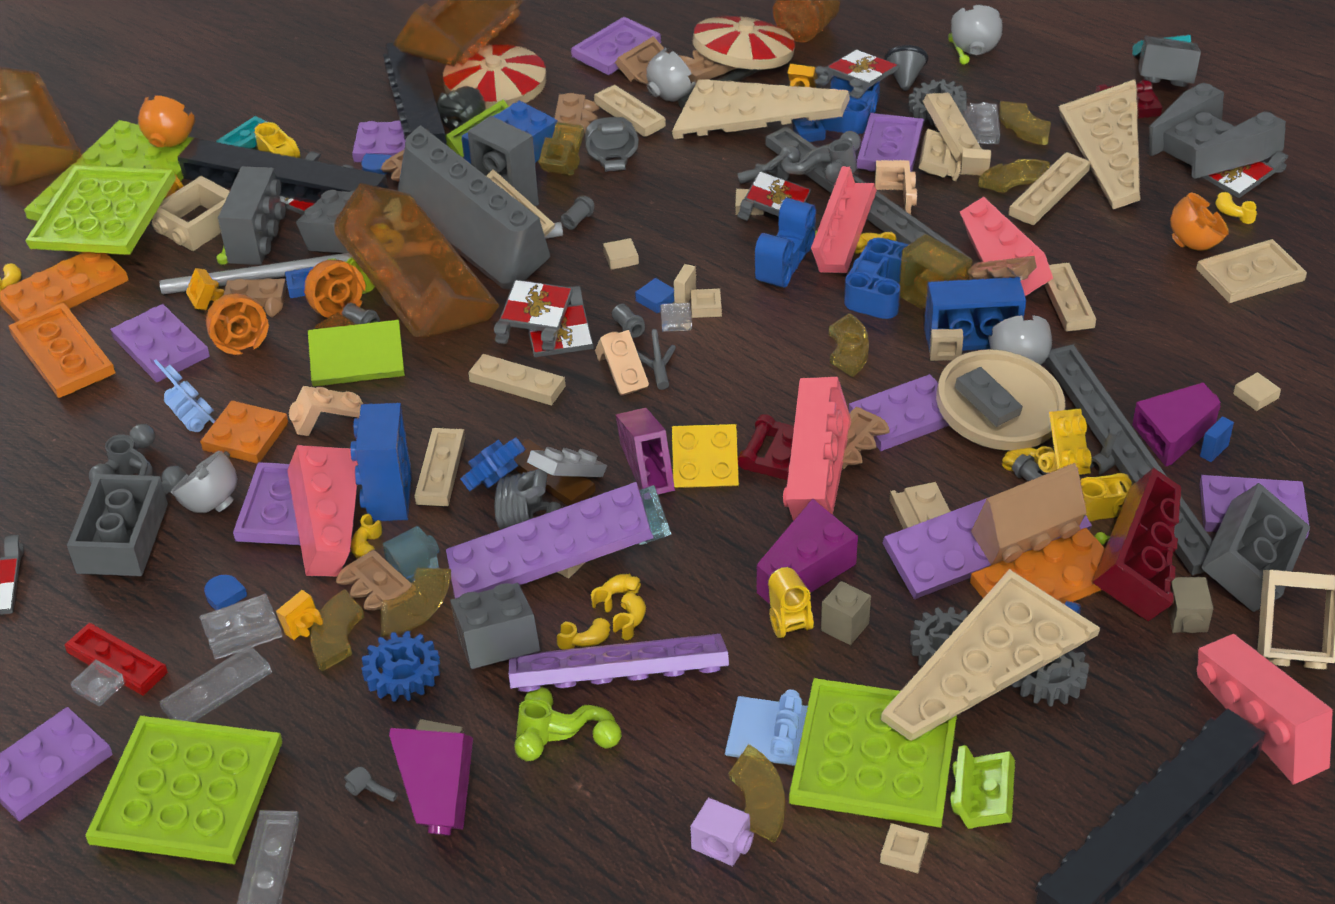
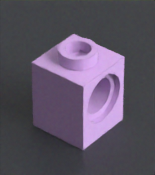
M708 798L691 825V849L733 866L740 853L746 854L753 841L754 834L750 831V814Z

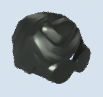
M469 86L460 87L449 92L447 95L442 92L436 103L443 125L446 128L449 127L451 131L486 110L485 100L480 91ZM447 117H458L463 122L459 123L455 119L448 120Z

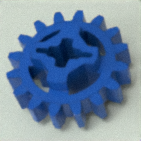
M517 437L505 445L500 440H497L468 462L472 469L460 480L469 491L475 489L481 483L488 489L497 483L500 478H504L518 467L514 459L526 449Z
M406 631L403 637H398L395 632H392L391 639L388 641L382 637L378 638L379 646L369 645L367 647L369 655L362 656L363 667L361 669L364 681L367 682L370 692L377 689L378 697L381 699L387 694H391V699L395 702L399 695H404L407 701L411 700L412 692L416 691L420 695L425 694L423 686L433 687L435 685L434 676L440 675L438 650H434V643L432 641L424 642L422 634L413 639L411 638L410 631ZM379 667L382 668V674L378 671Z

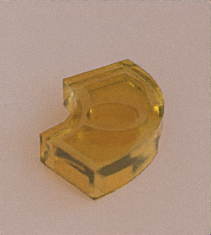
M1000 101L999 116L1006 128L1010 127L1017 132L1018 137L1024 140L1048 145L1050 121L1041 120L1033 116L1028 111L1027 104Z
M1036 159L1016 160V163H1009L1005 166L1000 163L981 175L978 186L1005 193L1017 185L1034 184L1050 168V162Z
M848 313L829 326V335L837 344V348L830 355V363L853 377L863 368L867 361L869 341L864 325L854 315Z
M417 568L414 572L413 583L407 592L397 598L383 600L381 602V637H391L392 632L401 635L425 623L437 611L447 594L451 579V569Z
M345 589L331 598L319 611L323 624L320 626L313 622L311 647L314 659L321 671L352 655L348 635L353 626L364 618L363 609Z
M748 744L730 770L729 778L741 788L746 798L744 812L750 814V830L775 843L785 818L786 806L783 785L778 772L770 760L759 750Z

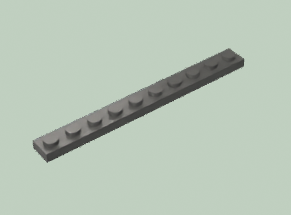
M784 127L766 136V146L778 155L785 146L792 145L798 148L801 153L800 161L816 148L788 127ZM817 167L806 174L832 193L835 184L830 183L826 179L824 167ZM853 174L855 183H865ZM876 191L867 220L884 232L894 233L897 242L917 247L921 252L920 258L948 279L970 268L971 258Z
M1068 345L1051 349L1045 363L1076 408L1081 409L1087 424L1104 447L1110 430L1117 432L1111 454L1120 472L1129 476L1132 485L1152 468L1166 476L1076 347ZM1181 497L1179 523L1175 525L1174 535L1178 538L1177 550L1175 552L1190 574L1195 575L1205 572L1201 567L1213 540Z

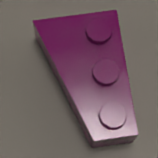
M812 499L757 564V594L770 604L769 578L776 570L784 567L795 570L809 592H813L856 565L858 536L817 501Z

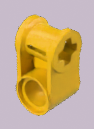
M264 122L255 127L254 132L259 151L300 158V151L296 142L285 134L277 124Z
M1117 473L1108 476L1085 477L1080 480L1087 512L1086 516L1089 521L1119 516L1122 509L1120 505L1123 506L1128 491L1132 486V481L1128 475Z
M784 567L776 570L768 581L771 607L770 620L776 636L782 638L785 637L787 632L805 628V630L813 629L811 595L808 588L792 568Z

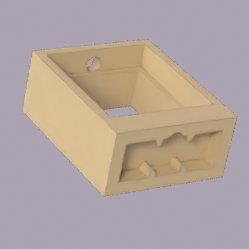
M200 176L162 201L153 216L152 225L159 234H163L174 240L178 245H183L194 251L221 233L218 216L230 191ZM200 205L209 209L190 222L181 219V217Z
M1263 570L1257 652L1264 657H1268L1267 659L1274 665L1290 666V659L1304 660V667L1314 669H1327V663H1335V575ZM1275 585L1326 589L1322 652L1271 648Z

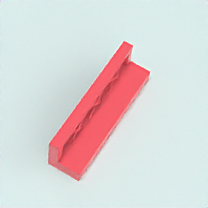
M850 166L841 167L811 246L819 272L847 273L876 194L874 183H855Z

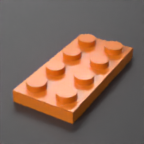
M82 252L72 258L60 261L57 265L42 272H37L16 284L7 286L0 291V306L17 322L63 302L70 309L129 280L126 271L107 253Z
M64 302L8 325L12 337L58 398L115 374L111 361Z
M1083 528L1069 538L1063 539L1061 537L1051 541L1040 550L1034 551L1031 549L1023 552L1020 557L1012 562L1005 563L1003 560L971 573L970 583L981 597L984 598L1010 569L1065 605L1067 600L1074 602L1102 590L1093 584L1092 580L1105 548L1087 528Z

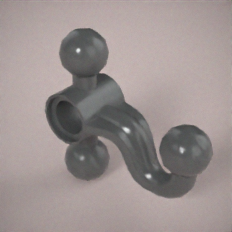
M846 131L841 135L840 139L834 140L829 145L815 148L801 161V153L798 148L792 145L785 146L779 154L787 149L791 150V154L780 161L781 167L785 172L796 175H804L817 167H824L826 179L830 183L835 184L842 166H850L852 173L856 171L855 151L861 145L860 136L854 131Z
M140 423L131 429L130 436L119 434L109 438L105 443L108 461L105 464L99 463L91 468L89 471L91 484L95 474L133 475L137 473L138 475L152 476V465L137 450L152 445L155 440L153 428L148 424ZM170 466L163 471L161 481L165 495L186 475L185 470L180 466Z

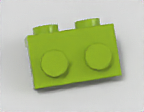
M967 745L958 747V759L953 763L956 783L955 791L951 793V806L954 813L960 815L968 829L1012 822L1015 759L1010 751L973 757Z

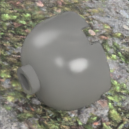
M974 5L973 10L968 11L962 8L952 17L951 31L953 41L958 48L966 53L980 55L991 51L996 47L1002 36V18L999 17V12L989 6Z
M664 48L649 61L646 72L649 82L647 88L654 97L659 96L663 100L674 102L692 93L696 82H690L688 76L692 73L684 61L674 51L668 54V48Z
M1023 315L1005 319L992 328L993 335L988 337L991 350H1002L1019 354L1039 365L1048 358L1052 347L1050 325L1046 319L1034 315L1033 320H1024Z
M219 450L198 464L196 470L189 476L186 474L171 489L170 492L186 509L195 513H206L215 508L220 512L233 502L234 499L230 495L237 487L236 469L230 459Z

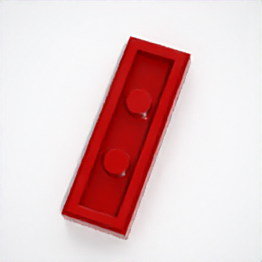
M90 622L64 644L68 654L142 696L168 673L166 665Z

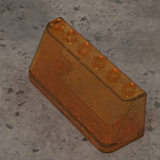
M440 0L432 7L424 3L414 11L393 45L403 53L456 67L458 64L463 66L470 57L473 58L480 48L483 49L491 39L494 40L500 31L503 32L510 22L513 23L521 13L519 7L524 1Z
M0 67V185L16 186L66 171L68 167L77 163L78 159H81V150L74 141V137L63 120L59 108L56 107L52 95L49 94L46 84L42 81L38 72Z
M360 183L335 221V234L410 333L415 337L430 338L489 320L500 305L413 197L408 193Z

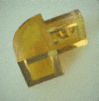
M556 122L553 137H545L540 154L539 164L543 171L564 175H573L576 172L580 162L578 154L585 131L583 126Z

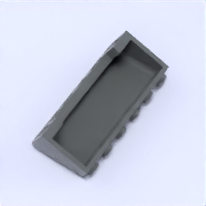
M421 125L408 135L405 141L397 193L400 205L405 211L503 289H511L515 279L525 281L551 257L540 218Z

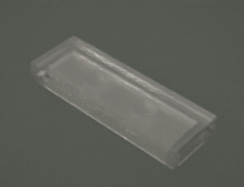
M249 645L159 701L161 709L172 720L195 722L272 673L270 664Z
M259 811L237 904H281L299 823L297 811Z

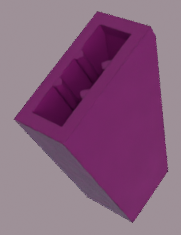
M1204 382L1136 402L1132 426L1165 466H1169L1197 443L1216 423L1221 402L1218 396L1212 393Z
M647 408L616 414L620 444L643 498L675 491L664 427Z
M390 728V740L416 824L427 826V833L436 835H451V828L463 829L473 737L465 733Z

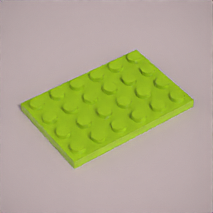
M119 120L24 209L26 217L35 221L40 219L74 166L173 170L174 174L181 181L183 175L177 156L194 138L187 137L183 143L173 147H156L143 135L139 125Z

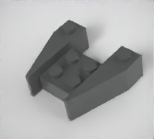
M1201 83L1184 92L1150 126L1149 155L1154 156L1164 151L1192 165V177L1196 179L1264 161L1276 152L1283 151L1286 121L1264 111L1237 126L1222 121L1224 92L1212 87L1210 84Z

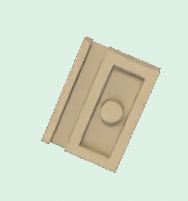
M927 129L923 138L918 169L941 177L949 175L953 177V181H957L962 161L955 160L941 133Z
M936 482L904 488V492L896 493L895 490L890 491V502L903 529L951 512Z

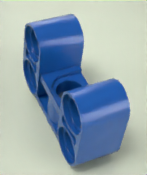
M834 75L831 78V89L853 91L854 87L850 86V81ZM880 81L870 86L859 99L849 96L850 100L842 117L820 119L825 130L842 133L846 131H854L857 134L864 133L870 113H875L879 101Z
M790 198L784 199L779 211V232L776 236L762 233L756 243L755 277L757 281L782 288L788 285L793 273L806 253L810 251L815 239V205Z
M885 238L869 240L859 258L855 260L851 271L846 276L845 306L852 311L878 318L889 319L895 317L899 312V283L911 284L919 278L920 250L913 245Z

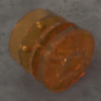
M776 0L773 6V17L776 25L788 32L794 41L807 42L814 38L837 16L840 9V0Z

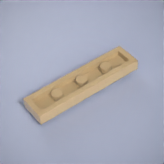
M1066 152L1010 206L1009 216L1035 225L1090 170L1091 161Z

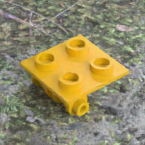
M1081 409L1049 412L1055 452L1043 453L1038 459L1039 468L1043 472L1049 473L1075 463L1079 475L1091 473L1092 457L1090 450L1087 448L1085 438L1087 423Z
M736 424L672 426L673 481L675 488L739 486Z

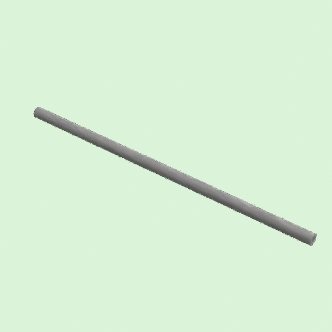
M561 222L554 223V229L545 238L563 236ZM441 239L405 244L403 250L394 259L383 262L456 251ZM364 251L208 274L212 280L219 282L218 286H225L227 280L286 277L285 272L315 267L318 263L335 258L347 262L349 258L361 255ZM192 276L160 280L162 295L187 291Z

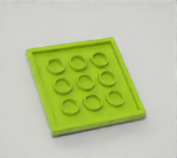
M74 166L25 241L30 249L130 255L175 182L176 176L173 170Z
M814 678L789 794V804L941 828L957 715L910 741L881 720L882 712L901 691Z
M140 716L85 835L88 844L235 864L282 745L281 734Z

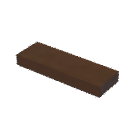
M527 438L522 442L526 450L514 459L518 464L515 470L521 474L539 469L527 463L531 450L545 451ZM548 473L545 491L567 506L581 502L596 492L595 483L584 476H553Z

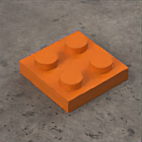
M231 400L201 439L202 449L212 453L219 450L222 452L227 451L232 458L258 464L289 423L287 414Z

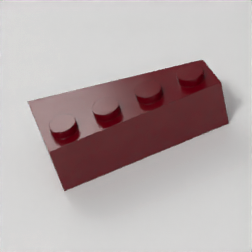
M1152 468L1130 487L1092 580L1093 584L1148 622L1173 604L1174 593L1170 592L1171 581L1175 579L1176 567L1172 565L1173 552L1177 550L1178 538L1174 535L1175 525L1179 523L1181 486L1155 468Z

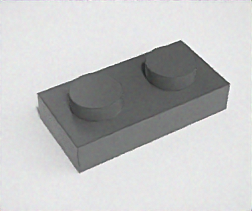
M982 367L976 368L956 379L954 387L996 427L1021 414L1023 406Z

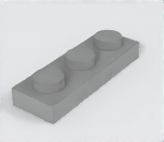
M546 447L545 451L531 450L527 463L553 476L603 477L607 467L606 464L596 460L597 454L585 449H579V452L568 448H563L561 452L551 447Z

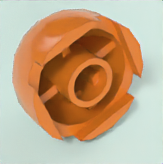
M155 96L153 100H149V97H146L139 111L138 124L140 131L152 145L156 147H173L180 145L187 139L195 124V117L192 112L190 115L184 112L185 106L171 98Z
M1193 192L1183 197L1172 211L1170 218L1171 228L1174 232L1172 238L1181 247L1187 246L1193 250L1203 251L1213 248L1222 242L1229 234V230L1218 212L1212 214L1207 209L1210 203Z
M325 260L318 263L308 273L305 280L304 293L307 303L316 313L329 319L343 320L345 316H342V311L347 304L354 303L358 307L361 306L363 301L360 299L362 291L366 289L363 275L355 266L342 260Z
M241 293L226 294L215 300L208 309L205 320L208 335L216 347L227 354L234 355L243 354L240 350L253 346V350L259 347L266 338L269 328L266 313L259 302Z

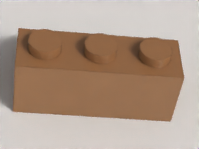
M1075 463L986 499L971 533L991 565L1003 560L1005 563L1012 562L1020 557L1024 551L1032 548L1034 551L1046 547L1053 539L1060 536L1066 539L1080 530L1079 525L1087 512L1077 466Z

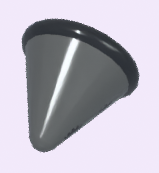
M913 45L896 46L887 51L884 56L885 60L899 65V70L895 71L893 75L903 91L910 89L929 58L924 49Z

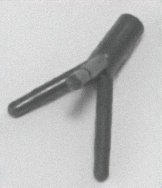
M785 150L763 167L738 173L740 184L754 181L759 171L767 173L778 167V163L791 154V150Z
M652 329L655 360H650L638 351L637 353L640 361L653 369L657 388L663 390L669 387L665 366L673 355L676 346L671 345L661 359L657 329Z

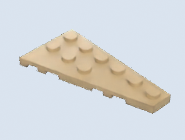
M698 79L672 130L674 139H680L686 133L697 132L698 136L708 135L709 130L715 129L732 132L767 127V122L781 121L783 125L791 124L792 119L806 117L809 121L842 117L850 100L849 91Z
M1136 79L1060 105L1059 112L1084 158L1091 161L1090 169L1112 208L1116 209L1139 201L1140 170Z
M1009 569L882 712L881 720L912 741L1098 636L1100 627Z

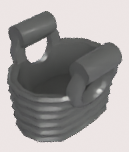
M624 117L593 120L586 127L585 144L588 154L595 160L600 161L605 172L625 170L628 162L627 158L631 157L638 149L639 139L633 124ZM610 158H619V160H608V161H606L607 159H610Z
M537 469L499 479L495 494L494 510L496 522L500 530L533 519L536 511L547 510V514L561 509V505L557 502H543L542 495L546 489L547 472Z

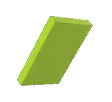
M399 320L308 330L311 382L313 387L405 376Z

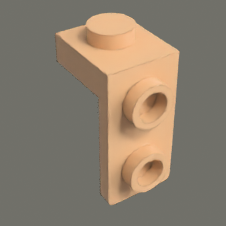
M876 160V190H903L904 211L911 215V205L917 204V188H915V172H910V161Z
M630 331L611 332L602 336L595 352L599 361L607 360L619 394L623 396L646 389L649 383Z
M303 386L296 401L290 406L289 418L297 434L309 436L320 412L359 418L360 407L363 403L361 398L353 392H338L324 387Z

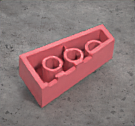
M985 197L960 211L968 236L981 262L1035 256L1037 268L1028 275L1027 279L1021 280L1025 296L1053 279L1045 253Z
M838 377L800 378L788 483L783 491L784 506L789 507L793 521L812 499L833 515L843 466L844 451L847 446L848 430L851 425V417Z
M297 445L287 472L306 576L337 577L350 553L357 490L355 467L358 465L357 461H352L351 448Z
M1234 633L1198 648V678L1226 709H1230L1266 733L1261 749L1293 785L1330 768L1333 709Z

